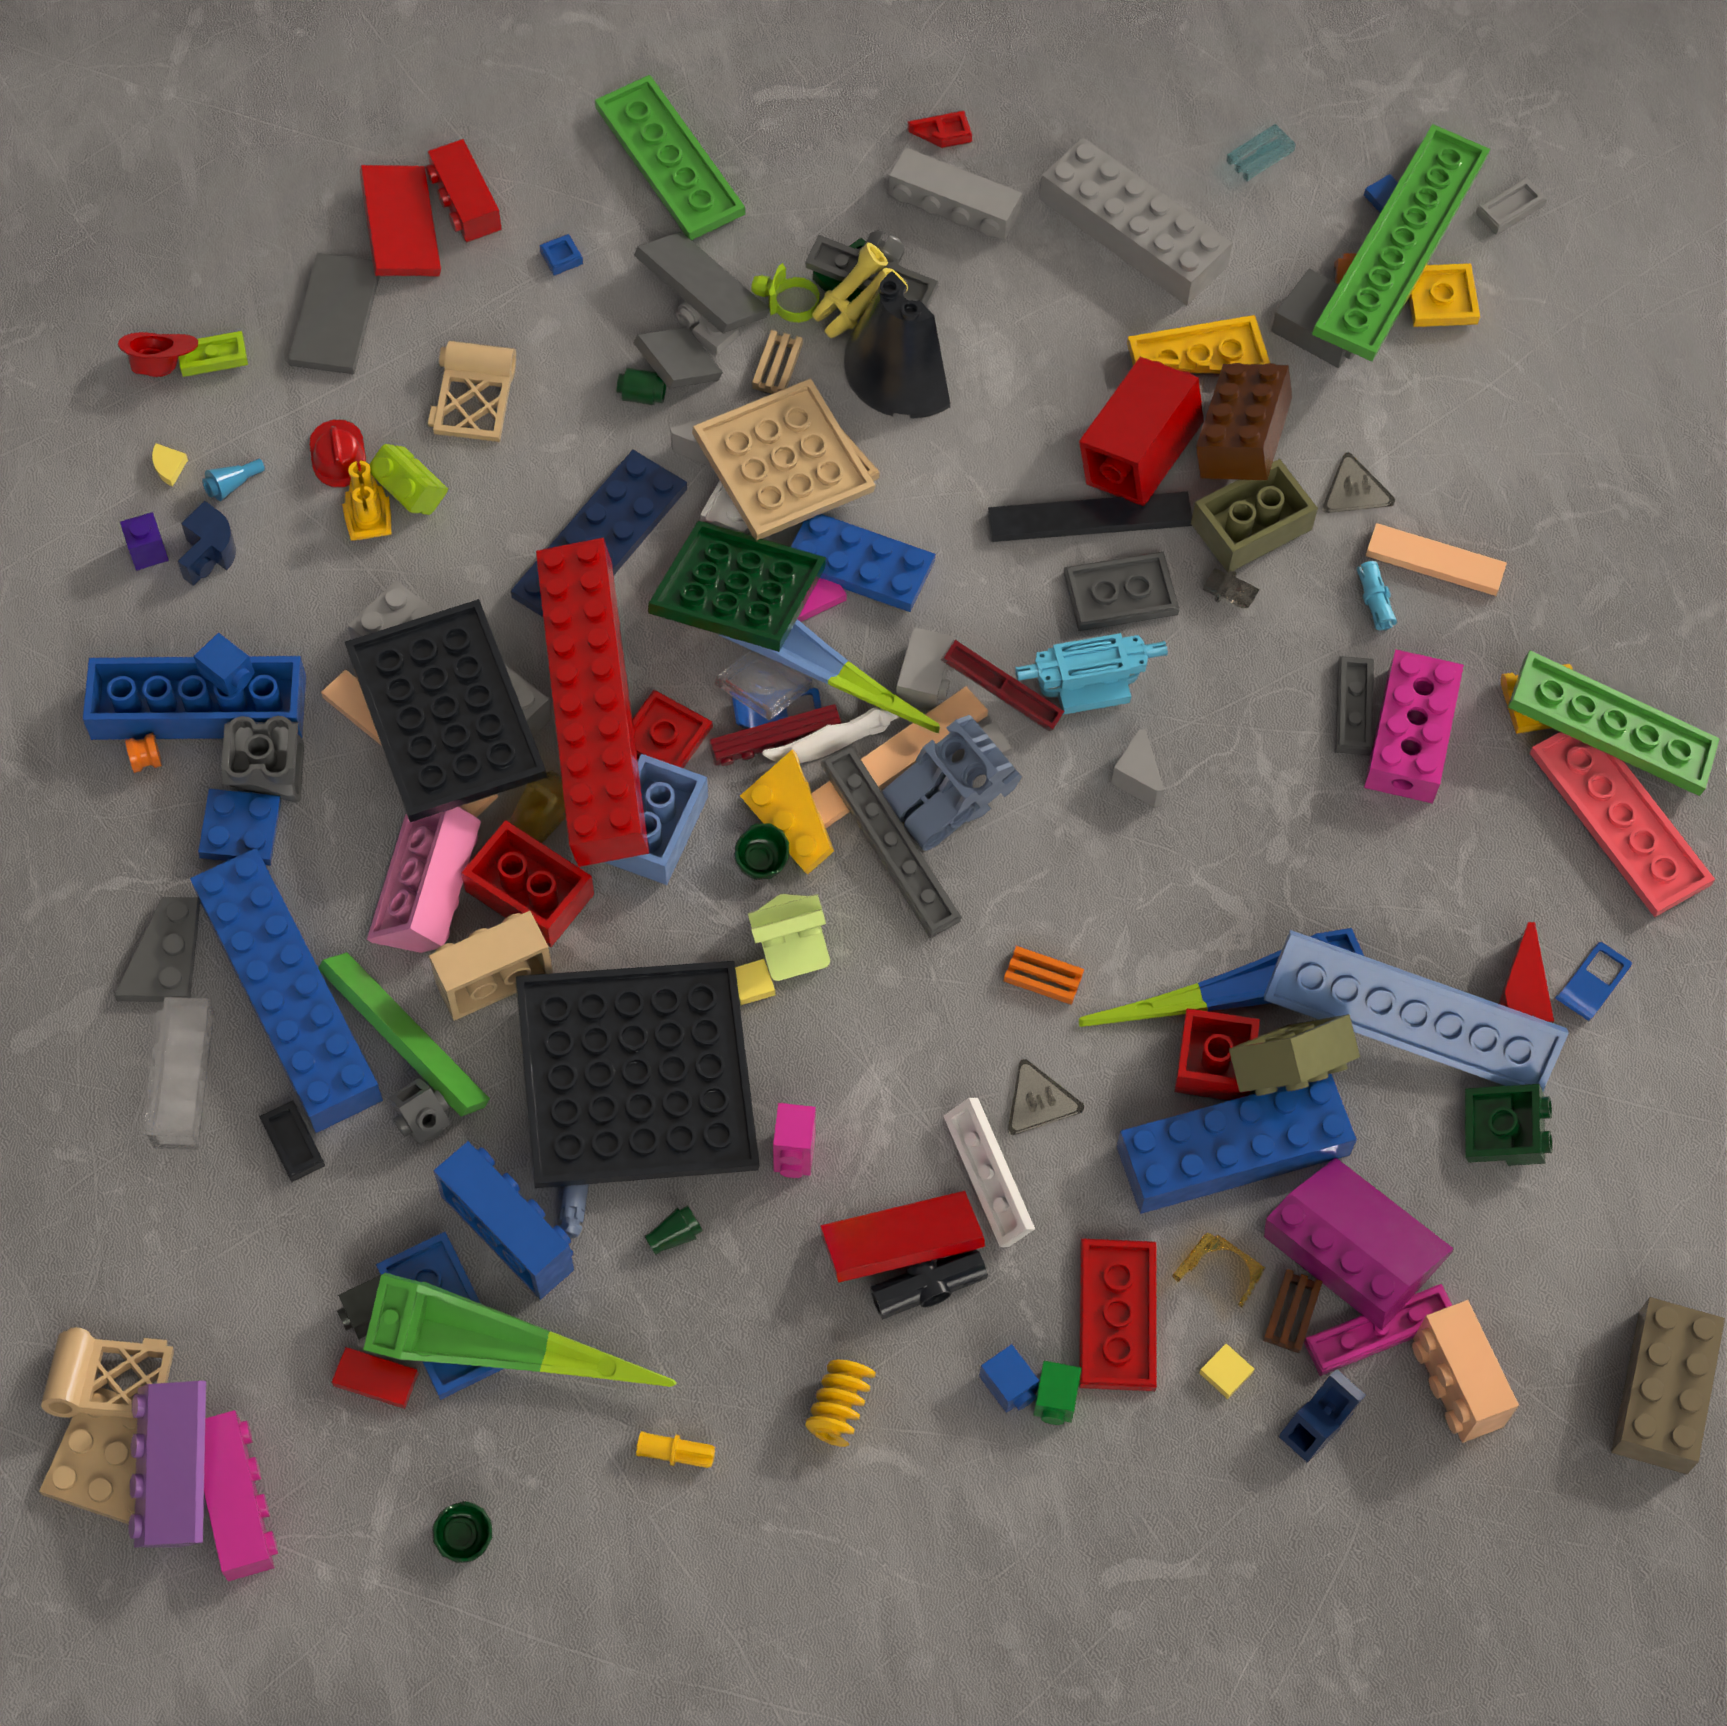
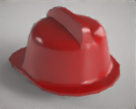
M137 332L120 338L118 347L128 355L129 364L134 373L163 377L170 374L176 368L179 356L194 351L198 347L199 341L196 337L186 334Z
M330 420L316 427L310 436L309 445L312 467L316 477L323 484L330 487L343 488L350 486L349 466L353 462H357L358 471H362L360 461L366 462L364 441L360 429L355 424L346 420Z

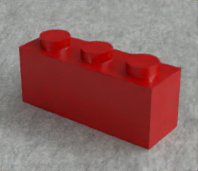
M464 139L429 150L430 164L425 166L431 184L437 183L439 187L437 194L442 207H449L451 211L449 218L454 231H460L465 242H469L502 230L499 209Z

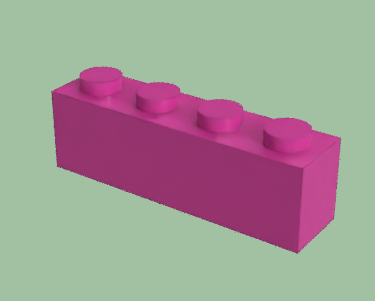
M235 1410L205 1418L204 1494L221 1571L228 1582L275 1568L272 1556L278 1554L273 1531L266 1532L263 1519L270 1517L267 1500L264 1493L258 1495L255 1481L261 1480L259 1465L256 1457L249 1458L247 1444L253 1443L248 1421L241 1422Z

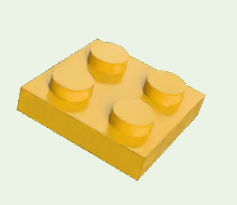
M1471 263L1426 266L1409 296L1413 327L1477 325L1479 323L1480 311Z

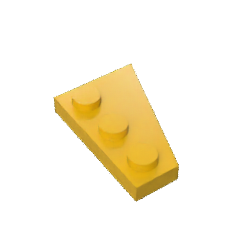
M792 749L744 791L740 797L763 824L771 823L784 832L789 841V854L803 871L809 874L834 852V848L821 815L814 803L811 789L800 767L797 753Z

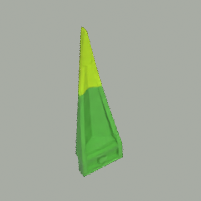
M388 1273L381 1275L363 1350L400 1360L545 1372L667 1387L677 1384L674 1379L424 1281L418 1282Z

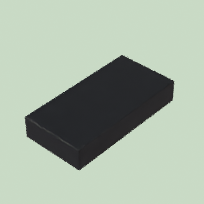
M293 1100L259 1116L291 1182L325 1166Z

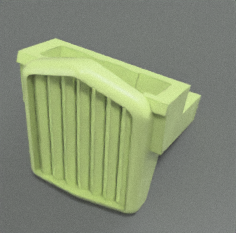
M780 894L759 908V910L748 913L755 944L762 943L769 972L773 980L780 981L826 968L830 964V957L821 925L826 924L818 894L811 896Z

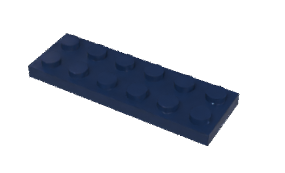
M632 449L548 548L604 537L612 560L613 575H615L685 493L687 482ZM536 561L513 587L511 597L543 617Z

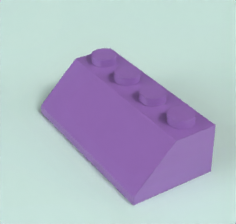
M206 1381L147 1384L138 1388V1394L133 1396L132 1415L134 1418H137V1434L132 1436L131 1455L133 1458H136V1474L131 1476L130 1495L131 1498H135V1514L130 1516L129 1536L134 1538V1548L185 1547L203 1543Z

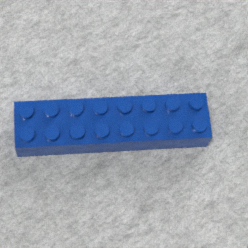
M257 848L190 878L200 904L315 1133L382 1102L383 1098L378 1083Z

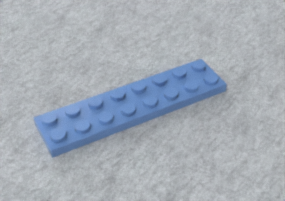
M1292 930L1289 931L1263 995L1265 1001L1316 1019L1350 1014L1355 1033L1505 1086L1540 1084L1543 1091L1569 1034L1565 1027Z

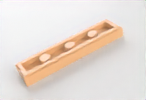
M1378 523L1375 525L1366 553V557L1497 596L1507 562Z

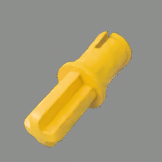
M641 1431L638 1438L636 1456L670 1461L671 1466H674L677 1462L710 1468L714 1462L715 1447L709 1444L681 1440L680 1435L677 1434L672 1438Z

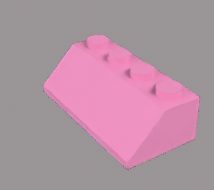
M460 807L414 822H410L407 814H405L368 933V941L419 953L438 949L446 943L450 935L449 927L454 911L459 905V894L463 884L461 872L468 865L472 850L478 841L477 833L481 823L480 819Z

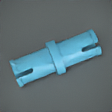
M1368 561L1362 563L1361 567H1357V573L1364 590L1363 600L1366 605H1369L1375 628L1377 630L1390 629L1393 627L1392 625H1396L1397 620L1390 605L1389 598L1391 594L1389 588L1383 583L1377 562Z

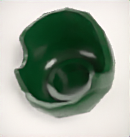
M771 823L751 825L739 837L734 847L735 862L743 874L754 880L771 879L785 867L789 858V841L781 829Z
M462 1501L452 1504L438 1514L433 1524V1543L442 1557L455 1563L473 1561L486 1552L493 1538L492 1522L486 1511L475 1503Z

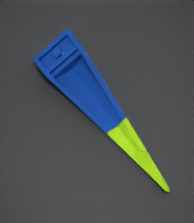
M1352 928L1316 933L1310 936L1364 956ZM1282 950L1187 987L1135 1003L1082 1016L1079 1018V1026L1084 1027L1186 1014L1187 1008L1213 1011L1270 1004L1271 1002L1264 1000L1263 995Z

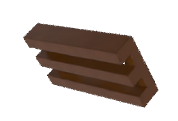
M1286 1269L1263 1341L1300 1353L1323 1281L1318 1279L1313 1281L1304 1274L1299 1276L1293 1274L1294 1271ZM1292 1283L1297 1285L1281 1337L1273 1334L1289 1285ZM1306 1288L1311 1290L1296 1340L1292 1342L1288 1338L1304 1289Z

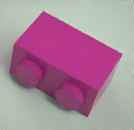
M778 1103L773 1141L774 1172H780L782 1176L788 1178H800L802 1175L811 1176L816 1135V1107Z

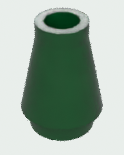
M687 1205L682 1209L677 1207L657 1227L646 1234L645 1238L655 1255L662 1251L696 1240V1235L701 1233L703 1229Z

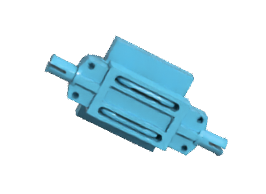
M1121 633L1055 644L1053 648H1048V651L1037 652L1035 664L1016 666L1015 675L1018 681L1038 678L1040 691L1044 696L1058 697L1061 709L1064 711L1063 715L1130 703L1131 693L1128 685L1138 679L1140 672L1146 671L1148 658L1167 656L1168 649L1165 641L1145 645L1139 635L1123 638Z

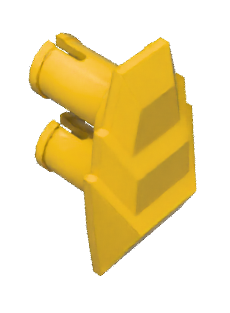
M360 461L362 471H358L357 462H353L348 469L351 477L349 491L345 492V503L342 504L350 540L355 541L392 535L389 496L386 497L383 487L378 486L375 478L371 475V468L367 462Z

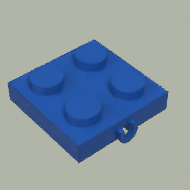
M209 789L198 850L199 858L229 861L257 848L265 865L271 866L281 805L280 796Z

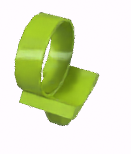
M783 263L777 267L773 280L770 276L757 275L753 278L751 291L764 298L769 296L770 316L777 313L782 319L795 323L805 322L813 317L812 313L820 303V293L812 281L803 277L786 279V267ZM803 287L810 290L816 296L817 302L809 310L795 313L783 309L777 302V296L788 288Z

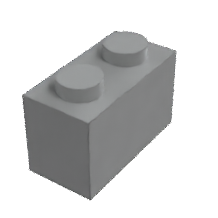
M913 627L896 686V696L913 707L930 711L938 706L939 699L946 700L950 680L945 678L947 671H954V669L942 662L941 658L954 641V636Z

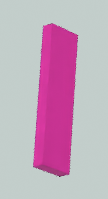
M1442 1284L1414 1294L1383 1330L1379 1329L1362 1315L1305 1338L1304 1344L1319 1375L1322 1376L1413 1339L1426 1315L1453 1305Z

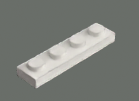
M967 1098L943 1117L999 1246L1010 1247L1035 1230V1227L979 1099Z

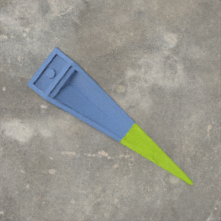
M798 619L779 652L719 634V636L930 731L939 733V723L873 680L825 643Z

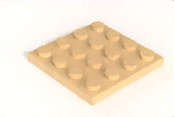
M812 379L693 426V436L755 540L763 539L874 492L876 486Z

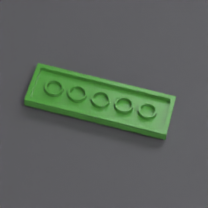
M651 75L595 99L596 110L683 233L690 240L745 215L744 204Z
M1529 650L1523 660L1508 708L1695 795L1700 796L1706 789L1720 738Z

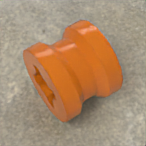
M154 733L146 734L144 739L140 740L134 738L125 739L129 760L134 773L142 771L146 766L151 765L154 768L162 766Z

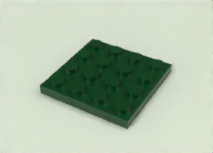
M698 520L650 599L648 613L779 652L825 569L826 557L764 539L755 540L753 536Z

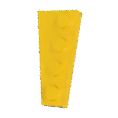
M1255 315L1128 336L1127 347L1133 366L1141 356L1152 361H1159L1166 366L1180 371L1220 374L1223 364L1270 363Z

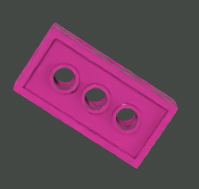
M1395 649L1388 670L1364 788L1433 804L1441 783L1464 667L1463 664Z

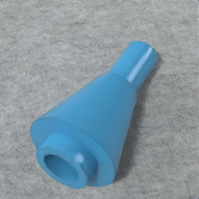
M256 459L243 466L237 465L206 470L205 478L202 480L203 487L209 497H215L218 501H222L242 485L247 478L265 471V466L261 459Z

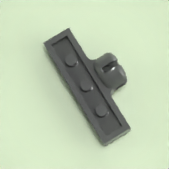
M876 230L871 232L864 246L867 243L875 245L888 261L884 268L893 269L904 279L908 290L903 295L907 300H920L928 308L938 289V281L899 265L904 254L903 242L899 238L890 234L885 242L882 240L885 231ZM818 235L805 261L806 268L842 282L858 263L859 252L863 247L860 249L852 248ZM879 272L866 279L858 288L864 290Z

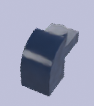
M204 501L181 523L187 542L193 546L178 560L183 579L193 586L201 578L207 577L216 564L228 570L236 555V545L228 520L220 511Z
M1336 1369L1329 1375L1312 1399L1296 1412L1278 1437L1308 1463L1347 1423L1366 1394Z

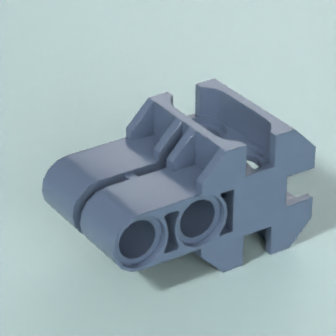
M971 715L956 719L946 727L950 733L937 744L933 740L927 743L917 756L916 763L889 784L882 792L900 822H905L904 827L925 851L936 847L966 821L970 822L986 814L991 809L988 803L1000 793L1006 797L1016 788L1022 778ZM964 749V757L958 762H952L953 754L958 750ZM980 775H986V781L983 786L973 788L975 778Z

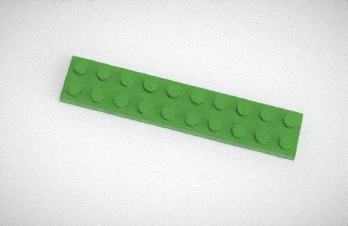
M1432 124L1317 321L1312 333L1313 336L1373 362L1484 165L1491 149Z

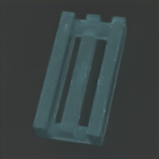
M1274 124L1227 154L1226 162L1229 165L1234 164V170L1238 173L1242 172L1243 178L1249 181L1294 152L1296 143ZM1275 136L1278 137L1276 140L1269 143L1268 145H1263ZM1255 149H1257V152H1255L1254 154H1252L1251 156H1249V157L1246 158L1245 160H1242V159H1241V158H1243L1244 156H1246L1247 154H1249L1250 152H1252V151H1254Z

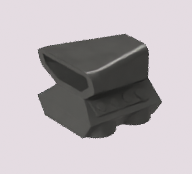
M241 716L233 719L231 722H227L224 725L221 764L223 785H230V787L259 794L280 796L281 799L291 802L300 801L304 742L298 735L299 722H291L283 716L272 717L266 722H255L250 717Z

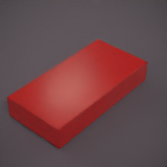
M345 1347L331 1383L334 1387L405 1409L419 1372L417 1369Z

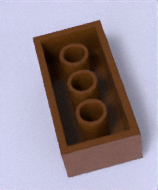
M1273 363L1223 364L1196 445L1201 479L1268 480L1292 400L1289 365H1276Z

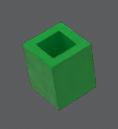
M1043 1360L1033 1416L1041 1417L1043 1422L1052 1425H1062L1064 1421L1072 1422L1081 1367Z

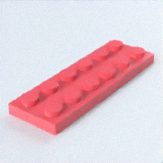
M1562 732L1532 747L1529 754L1654 918L1713 884L1715 878L1624 761Z

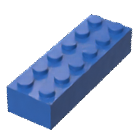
M249 656L255 674L245 688L238 689L231 697L199 673L194 657L89 658L83 722L91 740L144 739L145 735L154 733L156 739H223L224 725L237 717L245 716L250 717L255 722H266L272 717L283 716L291 722H299L298 735L302 738L306 673L301 656Z
M1328 1074L1329 1077L1326 1079L1308 1082V1087L1299 1090L1287 1091L1286 1086L1278 1087V1091L1261 1096L1252 1094L1121 1130L1116 1147L1140 1214L1332 1161L1335 1157L1339 1159L1350 1156L1357 1139L1332 1074Z

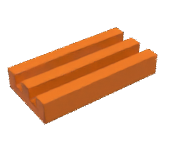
M1016 946L1003 982L1072 1005L1083 977L1084 969ZM1019 970L1024 973L1036 976L1038 979L1047 982H1054L1056 984L1070 988V990L1068 992L1063 989L1033 980L1031 978L1016 974L1015 971Z

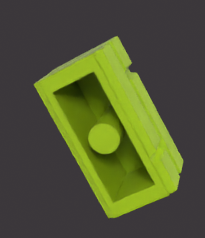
M384 444L369 464L371 475L410 513L432 514L448 492V488L418 459L414 458V455L404 446Z

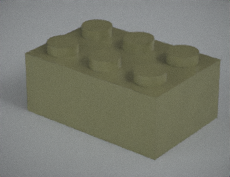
M1278 459L1272 463L1268 480H1237L1196 501L1191 524L1227 573H1230L1311 531L1318 507L1282 460Z
M1350 1014L1288 1024L1229 1049L1239 1091L1255 1090L1256 1096L1274 1093L1278 1091L1277 1087L1286 1086L1287 1091L1306 1088L1309 1086L1308 1082L1323 1080L1329 1077L1328 1074L1348 1069V1062L1360 1058Z

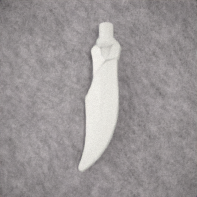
M872 708L863 715L850 720V722L827 725L790 744L764 750L762 754L778 762L793 749L797 753L800 763L813 761L830 755L870 734L874 735L884 732L890 725V722L899 718V716L881 708Z

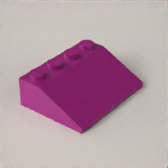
M1336 1157L1290 1192L1266 1218L1264 1237L1316 1279L1323 1281L1326 1287L1381 1330L1386 1327L1454 1250L1453 1247Z

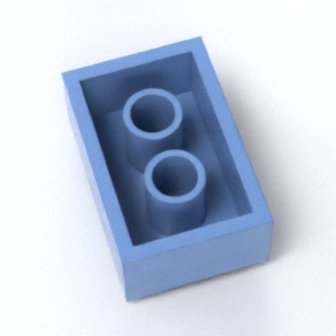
M641 754L638 760V770L649 854L604 863L667 885L708 798L707 777Z

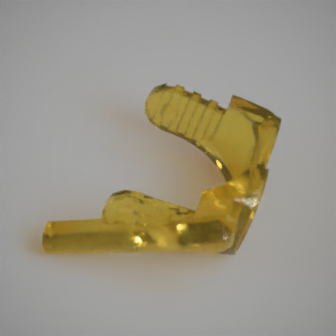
M1206 1233L1173 1273L1172 1277L1177 1282H1180L1187 1272H1192L1200 1260L1210 1251L1228 1250L1237 1253L1246 1262L1250 1272L1249 1287L1238 1303V1306L1242 1308L1245 1305V1301L1249 1300L1248 1297L1253 1294L1252 1291L1255 1290V1285L1261 1279L1265 1267L1220 1235L1214 1236L1211 1233Z

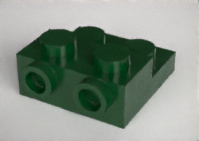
M1540 1084L1465 1088V1157L1468 1163L1506 1161L1508 1166L1546 1164L1545 1153H1552L1553 1151L1551 1131H1545V1119L1552 1118V1103L1550 1096L1544 1095Z

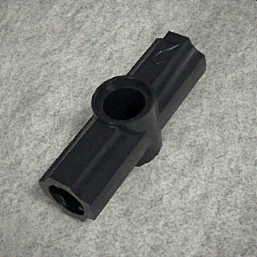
M975 1249L940 1260L934 1259L914 1264L907 1269L905 1274L871 1286L870 1292L877 1312L883 1320L919 1305L923 1308L937 1305L948 1299L952 1292L987 1279L988 1273L980 1252Z

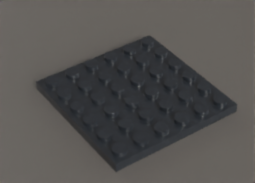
M734 961L516 976L515 982L535 1189L759 1170L760 1164Z

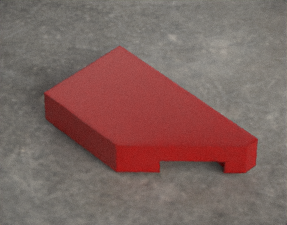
M965 111L908 121L907 129L909 133L940 148L972 142V132Z

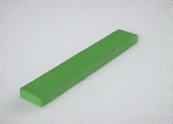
M347 952L322 960L318 967L320 972L435 1091L438 1090L445 1101L461 1117L486 1107L490 1098Z

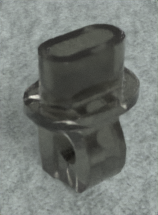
M1217 568L1213 569L1203 587L1204 591L1216 596V602L1219 603L1222 598H1225L1240 608H1249L1260 589L1236 578L1237 573L1232 570L1227 574Z

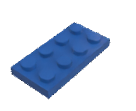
M823 514L805 520L791 545L792 548L826 557V566L820 578L839 584L848 591L911 612L935 563L936 556L935 553Z
M442 1232L376 1264L380 1275L388 1273L418 1282L424 1281L480 1303L446 1232ZM422 1361L440 1400L505 1369Z

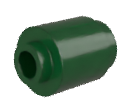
M626 368L625 374H619L617 393L622 394L623 401L653 406L655 403L664 402L667 386L656 372Z

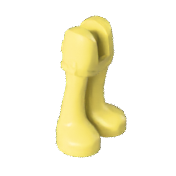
M867 243L860 250L858 263L837 287L825 293L824 298L812 313L813 318L819 322L837 308L842 312L825 329V333L830 338L842 334L847 329H853L857 325L858 319L865 312L881 281L891 271L907 286L904 279L896 271L884 268L888 264L886 257L871 243ZM879 272L873 281L851 303L847 300L866 279Z

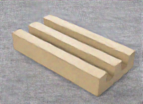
M771 330L752 381V389L773 394L788 387L803 345L802 337L796 336V339H791L790 334L784 333L783 336H779L778 331ZM777 344L779 348L767 381L762 383L775 345ZM787 347L792 348L779 386H773Z

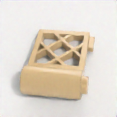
M448 341L447 347H441L439 365L444 367L445 370L438 406H431L428 426L433 427L434 434L500 442L510 385L515 374L516 350L514 348ZM451 381L465 383L470 389L457 399L449 392ZM488 386L501 387L500 396L490 403L480 394ZM476 396L484 407L468 416L460 405ZM498 406L497 413H496L493 409ZM454 409H457L465 419L456 426L443 425L444 416ZM489 412L495 420L494 430L479 429L474 422Z
M77 1327L61 1332L58 1336L41 1407L48 1414L62 1418L74 1417L79 1413L134 1418L132 1415V1402L129 1398L138 1393V1388L147 1384H153L156 1380L157 1384L167 1383L174 1354L173 1347L167 1346V1340L144 1338L143 1344L95 1339L87 1330ZM103 1352L120 1354L125 1360L109 1372L101 1364ZM147 1357L162 1358L161 1367L147 1376L137 1365ZM131 1368L140 1378V1381L123 1391L114 1379ZM98 1372H99L102 1376L97 1379ZM107 1383L117 1394L106 1403L92 1401L93 1393Z

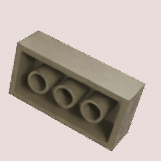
M1648 1298L1638 1314L1611 1453L1688 1474L1699 1462L1725 1318L1656 1298Z

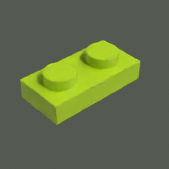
M242 331L198 338V347L194 351L179 356L183 377L249 365Z

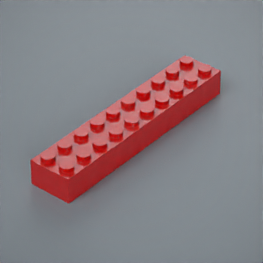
M604 537L537 550L536 557L570 849L578 867L649 854L613 567Z

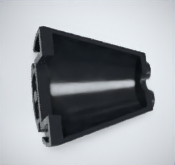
M891 271L881 281L878 290L847 342L844 353L846 378L854 393L865 404L876 411L889 416H893L894 413L910 415V419L932 416L945 411L951 405L935 317L920 300H907L903 294L907 291V286Z

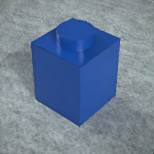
M217 633L194 655L199 673L229 697L238 689L245 688L255 674L250 657L220 633Z
M1012 1344L981 1365L980 1379L1006 1413L1015 1407L1018 1410H1022L1036 1399L1035 1393L1038 1390L1039 1379Z

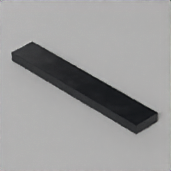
M1188 491L1153 494L1145 506L1131 502L1124 497L988 507L987 513L991 542L1192 526V511Z

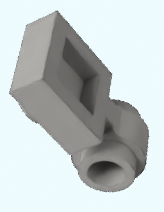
M686 301L677 308L678 312L675 314L677 321L683 327H694L693 335L716 355L739 336V328L723 334Z

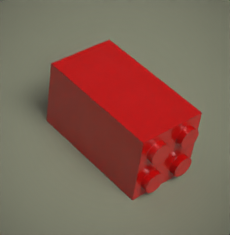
M1140 356L1079 440L1086 484L1145 506L1204 422L1199 377L1187 371L1171 368L1159 361H1152Z

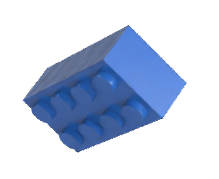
M467 1141L433 1170L440 1195L541 1300L574 1271L572 1261L574 1253L569 1246L571 1239L560 1226L555 1225L552 1228L543 1219L546 1214L533 1199L526 1201L518 1193L521 1189L508 1173L501 1175L493 1167L495 1161L484 1148L480 1147L477 1150Z

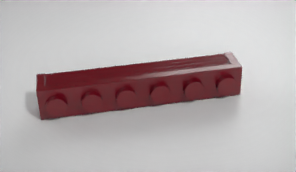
M957 640L950 644L941 658L942 662L1048 731L1054 729L1064 713L1062 709Z
M832 704L710 739L709 747L715 765L728 766L733 764L734 760L741 758L742 760L752 759L755 757V754L762 753L764 750L790 744L827 725L842 723L836 705Z

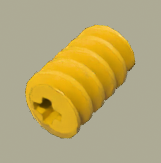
M838 1359L828 1362L827 1371L829 1374L823 1376L821 1382L824 1388L819 1389L816 1394L819 1402L812 1404L811 1413L813 1416L807 1418L805 1426L809 1432L820 1440L831 1445L847 1447L849 1443L841 1435H851L855 1432V1429L846 1423L847 1419L859 1420L860 1414L853 1410L852 1406L865 1405V1400L857 1395V1392H870L871 1386L862 1379L863 1377L875 1378L876 1372L858 1362Z

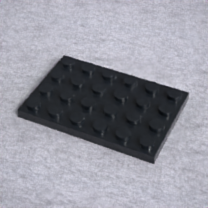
M479 599L345 641L348 655L410 822L547 778L545 766Z

